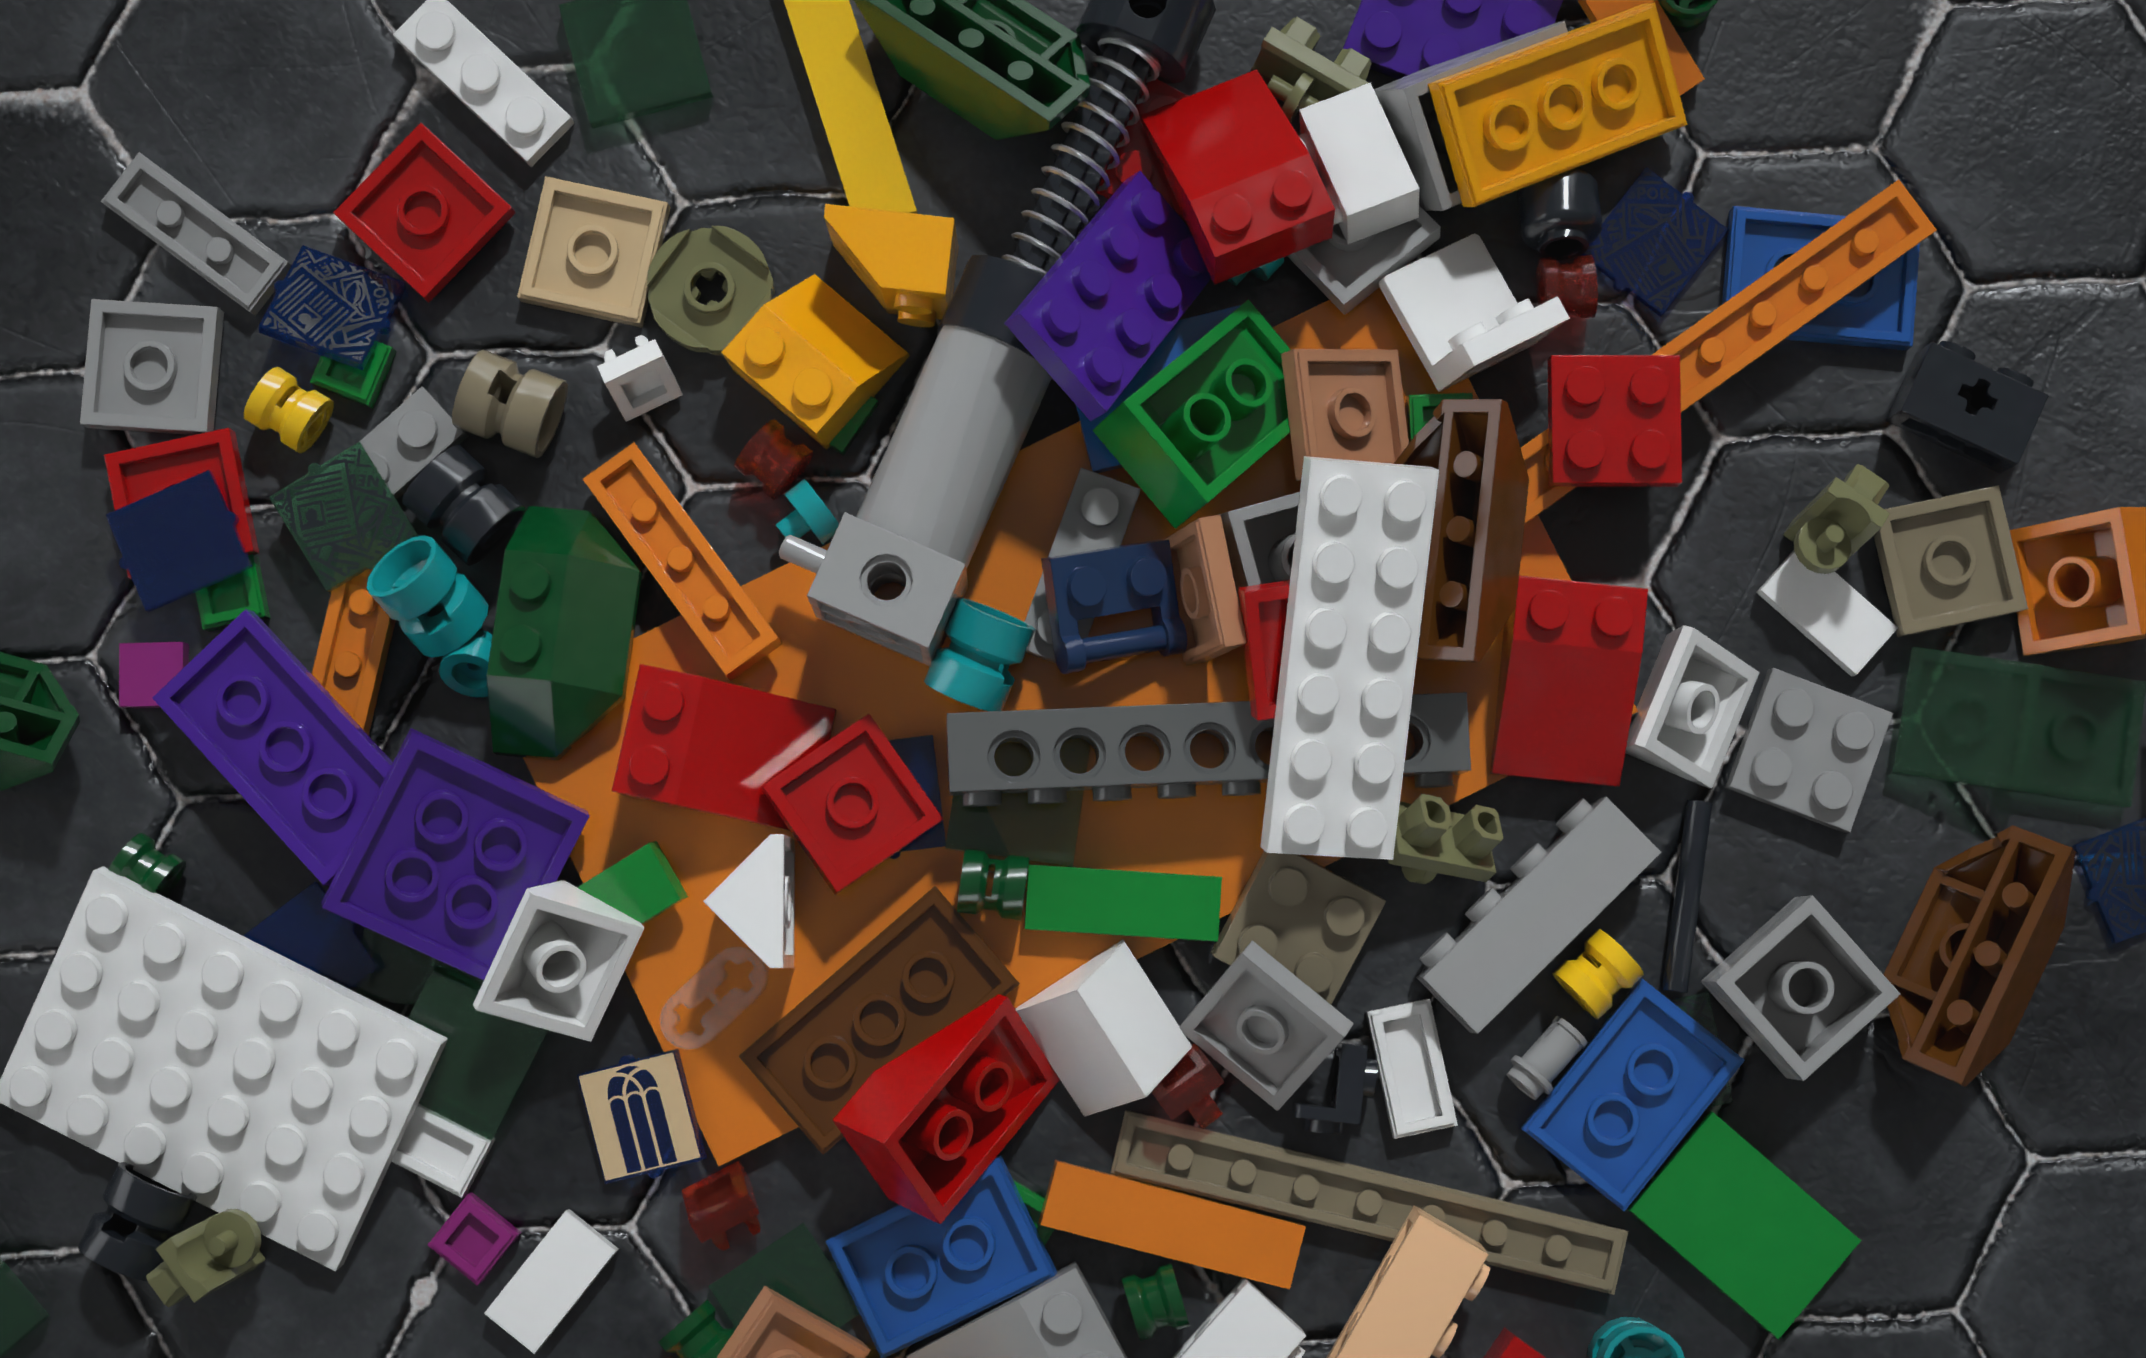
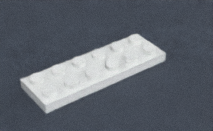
M1304 456L1260 845L1267 853L1393 860L1439 469L1428 466Z

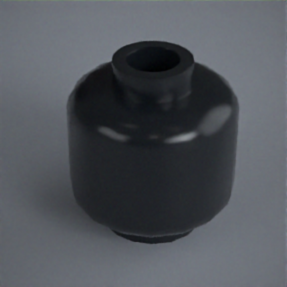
M1574 168L1517 190L1523 242L1533 250L1539 251V254L1544 258L1565 260L1580 256L1587 251L1589 244L1594 242L1602 231L1603 225L1597 181L1586 170Z

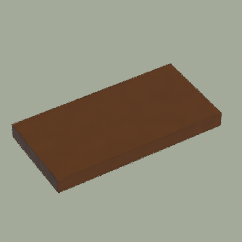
M934 886L740 1054L739 1057L824 1155L844 1137L833 1122V1118L875 1070L996 995L1006 996L1020 983L940 890Z

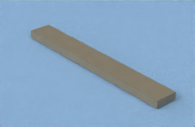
M1129 1110L1124 1112L1110 1171L1114 1175L1392 1242L1415 1205L1482 1244L1489 1254L1484 1264L1612 1295L1615 1294L1628 1231Z

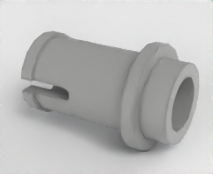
M1556 1016L1552 1020V1024L1522 1057L1515 1055L1510 1062L1513 1067L1507 1073V1076L1523 1093L1533 1100H1536L1542 1093L1549 1095L1553 1091L1550 1083L1575 1055L1587 1046L1588 1042L1569 1022Z

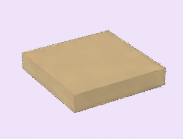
M545 176L517 298L524 303L643 328L649 303L648 270L655 254L662 246L671 208L670 205L664 201Z

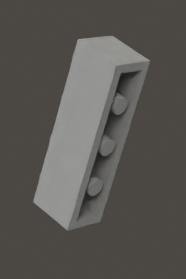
M1607 797L1598 799L1591 805L1584 798L1578 801L1556 823V826L1563 833L1546 850L1539 843H1536L1511 867L1510 870L1517 878L1500 895L1491 888L1468 909L1465 915L1472 923L1457 938L1453 939L1446 932L1420 957L1419 960L1426 968L1416 978L1470 1033L1478 1034L1661 853Z

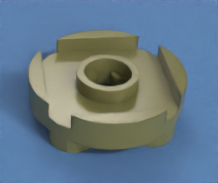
M711 226L712 228H700L694 231L688 229L669 238L655 254L648 270V300L654 319L662 331L675 343L691 351L723 355L721 352L758 310L773 299L775 283L764 254L746 235L726 226ZM718 274L726 279L722 285L726 296L722 301L718 303L711 300L707 305L698 302L701 293L695 284L699 278L703 277L711 281Z

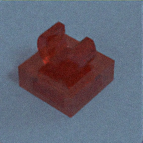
M1194 1043L1185 1056L1153 1089L1152 1094L1171 1120H1174L1188 1109L1202 1130L1223 1115L1209 1093L1222 1085L1224 1081L1208 1058Z
M740 1161L681 1190L689 1223L701 1243L712 1238L715 1246L725 1251L730 1248L726 1230L742 1222L747 1224L753 1236L760 1233V1223L757 1216L760 1212L750 1178Z

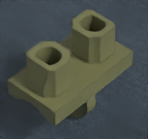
M1298 17L1293 18L1281 31L1271 27L1261 44L1260 53L1251 71L1257 69L1273 96L1284 102L1282 110L1290 123L1299 112V109L1368 84L1369 82L1366 79L1372 64L1369 58L1352 48L1342 49L1334 62L1315 52L1314 50L1321 36L1317 32L1316 27Z
M1859 464L1847 474L1844 481L1835 477L1791 521L1783 534L1792 542L1794 541V552L1798 560L1807 569L1815 573L1829 574L1837 571L1882 528L1890 513L1878 506L1889 488V484Z
M1421 794L1412 804L1400 801L1393 860H1388L1389 864L1401 866L1404 877L1409 882L1419 884L1431 882L1437 873L1487 882L1496 873L1492 850L1503 839L1498 812L1494 808L1475 805L1466 815L1450 812L1449 805L1441 797Z
M227 1209L172 1236L156 1248L164 1262L146 1275L148 1283L168 1308L182 1301L188 1295L194 1303L254 1270L266 1260L259 1250L261 1231L257 1222L247 1212L240 1209Z

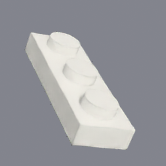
M426 0L393 34L396 40L530 167L574 124L573 119L448 0Z

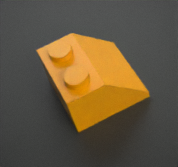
M825 204L824 219L833 246L888 314H897V321L905 325L916 327L935 326V320L942 319L954 291L959 248L955 219Z
M815 274L764 304L721 352L738 375L792 419L793 422L826 450L830 447L829 443L865 402L871 396L874 397L910 356L907 351Z

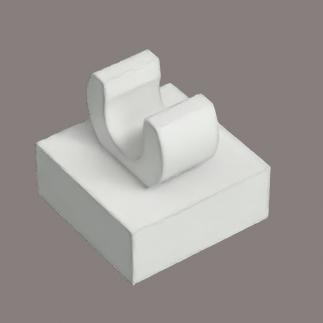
M643 335L635 337L637 348L618 357L610 349L604 354L605 363L597 366L606 387L626 422L683 395L656 340L648 341Z

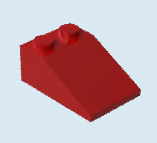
M1257 69L1140 115L1141 123L1214 285L1332 238L1335 216L1334 205L1310 153Z
M1519 575L1516 608L1505 623L1503 631L1490 774L1611 787L1620 786L1643 652L1648 589Z
M640 664L612 792L627 797L789 830L762 792L761 787L831 739L837 710L702 676Z
M998 994L875 1070L833 1118V1122L890 1201L941 1224L1060 1079L1008 997Z

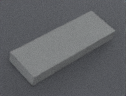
M140 152L100 201L254 316L257 315L293 268L288 261Z

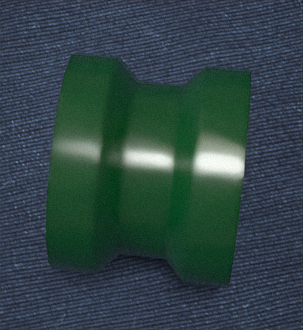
M139 833L121 849L108 870L138 883L142 888L151 893L156 892L168 898L184 874L186 861L174 854H162L156 850L155 840L144 833Z
M1171 1263L1158 1267L1155 1275L1141 1279L1136 1275L1122 1278L1140 1341L1153 1338L1157 1329L1171 1326L1177 1330L1190 1326Z
M707 1299L658 1343L665 1352L676 1353L679 1358H717L734 1330L723 1328L715 1319L716 1308Z

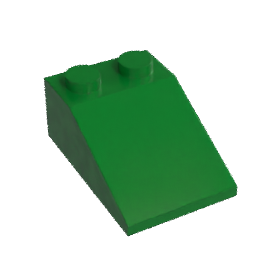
M1248 299L1123 401L1092 431L1176 529L1290 433L1281 354L1291 349Z

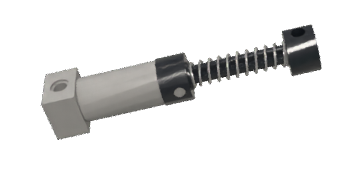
M1089 0L1076 32L1080 36L1081 42L1098 55L1091 58L1092 64L1097 69L1093 77L1089 78L1091 85L1090 94L1074 108L1077 113L1073 122L1061 124L1062 129L1067 135L1063 144L1051 146L1053 152L1057 155L1053 166L1041 168L1044 175L1047 176L1043 188L1031 190L1032 194L1038 199L1033 211L1025 210L1021 212L1022 216L1028 221L1023 233L1015 232L1011 234L1012 238L1018 243L1013 255L1006 254L1001 258L989 255H972L968 260L962 278L938 326L940 332L856 517L844 512L828 550L793 535L786 536L779 550L781 559L816 573L807 597L817 618L928 666L931 665L936 650L942 648L947 637L944 630L957 598H964L969 587L966 569L1048 385L1054 380L1004 323L1082 232L1080 230L1082 223H1084L1085 227L1088 225L1089 222L1086 214L1095 212L1100 208L1096 192L1105 190L1110 186L1106 170L1119 165L1120 160L1116 148L1125 146L1130 141L1125 127L1136 124L1140 119L1135 105L1146 102L1149 98V92L1145 83L1156 79L1167 84L1180 83L1187 76L1216 11L1213 0ZM1143 90L1144 95L1142 96V98L1138 99ZM1132 112H1133L1134 117L1132 118V120H1129V118H1130V116H1131V114H1132ZM1123 134L1124 139L1122 140V142H1119ZM1113 156L1114 161L1112 164H1109ZM1102 179H1104L1103 185L1099 186ZM1092 201H1094V206L1090 208ZM894 582L905 587L901 595L892 600H881L874 596L877 589L885 583Z

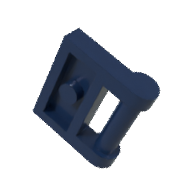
M1158 539L1041 559L1054 656L1057 667L1062 674L1083 671L1088 663L1159 651L1164 657L1182 654L1186 651L1187 633L1185 625L1179 616L1170 540ZM1151 608L1153 626L1088 638H1081L1079 635L1077 620Z

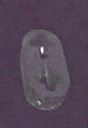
M744 947L727 948L717 954L672 995L663 1006L659 1020L661 1031L666 1040L675 1047L686 1050L700 1048L713 1041L764 992L769 978L767 965L751 949ZM730 959L736 964H743L747 960L750 961L754 969L748 977L753 987L748 992H745L740 987H736L721 999L715 990L729 976L723 967ZM708 997L714 1006L700 1020L705 1028L703 1034L698 1036L690 1031L681 1036L675 1029L681 1020L676 1009L681 1004L689 1009L695 1008Z

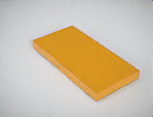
M1655 2L1641 4L1428 83L1463 207L1481 205L1688 125Z

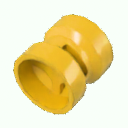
M277 366L268 371L257 383L246 403L243 413L245 420L261 430H275L280 434L282 443L298 453H303L315 443L325 429L334 409V401L317 390L306 392L298 387L297 378Z
M1597 929L1584 942V952L1576 960H1566L1552 974L1562 988L1594 1018L1599 1019L1612 1007V997L1621 988H1631L1644 975V972L1620 944L1603 930Z

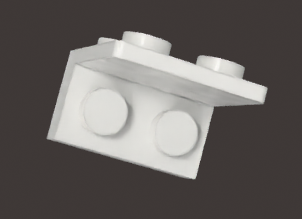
M1472 234L1402 267L1379 281L1382 293L1438 392L1533 346L1570 319L1558 296L1535 308L1530 299L1517 303L1483 241L1477 234Z

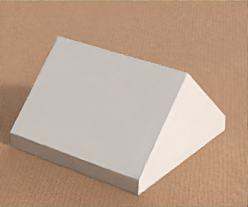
M1683 625L1667 634L1638 703V712L1634 713L1631 720L1625 753L1712 789L1760 672L1695 628Z
M770 834L703 902L769 968H795V839L784 834Z
M565 880L527 888L473 1006L476 1011L591 1042L645 927L639 921L578 889Z
M1123 939L1015 1008L1084 1117L1147 1097L1192 1048V1045L1179 1028L1176 1020Z

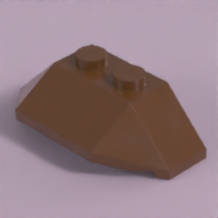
M1443 399L1433 411L1434 417L1414 436L1394 462V464L1428 466L1439 469L1417 659L1480 663L1516 608L1529 476L1508 402L1502 399Z
M2012 825L1997 833V837L1975 845L1934 867L1883 974L1900 993L1887 1008L1899 1040L1898 1045L1902 1059L1966 1087L2010 1044L2065 927L2076 854L2072 847Z

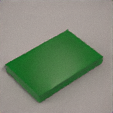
M1710 1111L1707 1112L1627 1208L1638 1220L1777 1339L1784 1334L1862 1241L1714 1112Z

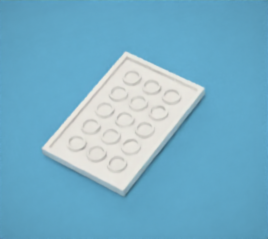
M103 866L93 870L2 1074L0 1079V1103L119 1163L126 1162L134 1165L133 1170L182 1195L188 1196L190 1193L196 1195V1202L218 1213L227 1209H240L247 1212L257 1222L262 1235L337 1271L345 1263L448 1038L156 892L151 893L142 888L138 883L119 876Z

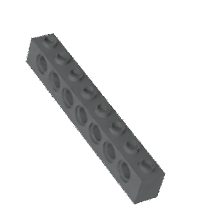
M1467 692L1414 694L1412 696L1408 731L1414 738L1415 749L1412 756L1405 760L1403 777L1414 776L1415 788L1454 786L1453 775H1460L1471 770ZM1250 701L947 713L949 796L963 795L964 807L1002 805V793L1028 792V804H1053L1067 802V791L1092 790L1093 801H1122L1132 799L1131 788L1157 787L1159 799L1196 797V785L1222 784V796L1261 794V783L1268 782L1269 765L1261 761L1257 756L1255 742L1261 732L1273 731L1275 718L1257 721L1251 716ZM1207 733L1220 740L1224 749V757L1218 767L1204 768L1193 760L1190 753V744L1194 736ZM1136 736H1145L1152 739L1160 751V760L1156 768L1149 771H1140L1133 768L1125 756V747L1128 740ZM1082 739L1093 747L1096 754V762L1093 769L1086 773L1077 774L1070 772L1063 766L1060 759V749L1066 741ZM1016 741L1026 746L1032 759L1030 769L1020 776H1008L1002 773L996 766L994 759L995 751L1001 744Z

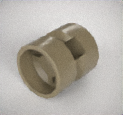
M486 350L478 351L471 360L459 385L452 412V424L456 428L485 439H489L499 433L501 434L504 446L539 458L547 450L560 423L568 395V384L563 379L536 369H531L522 375L519 373V368L515 361Z

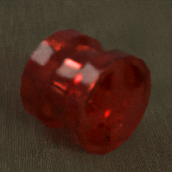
M1577 256L1571 263H1559L1555 258H1539L1537 266L1538 306L1558 296L1567 313H1575L1579 318L1595 317L1598 305V283L1593 256Z
M773 419L766 423L746 444L737 457L734 467L744 476L754 475L762 482L763 492L772 500H775L797 480L811 461L814 453L803 443L794 444L785 436V428Z

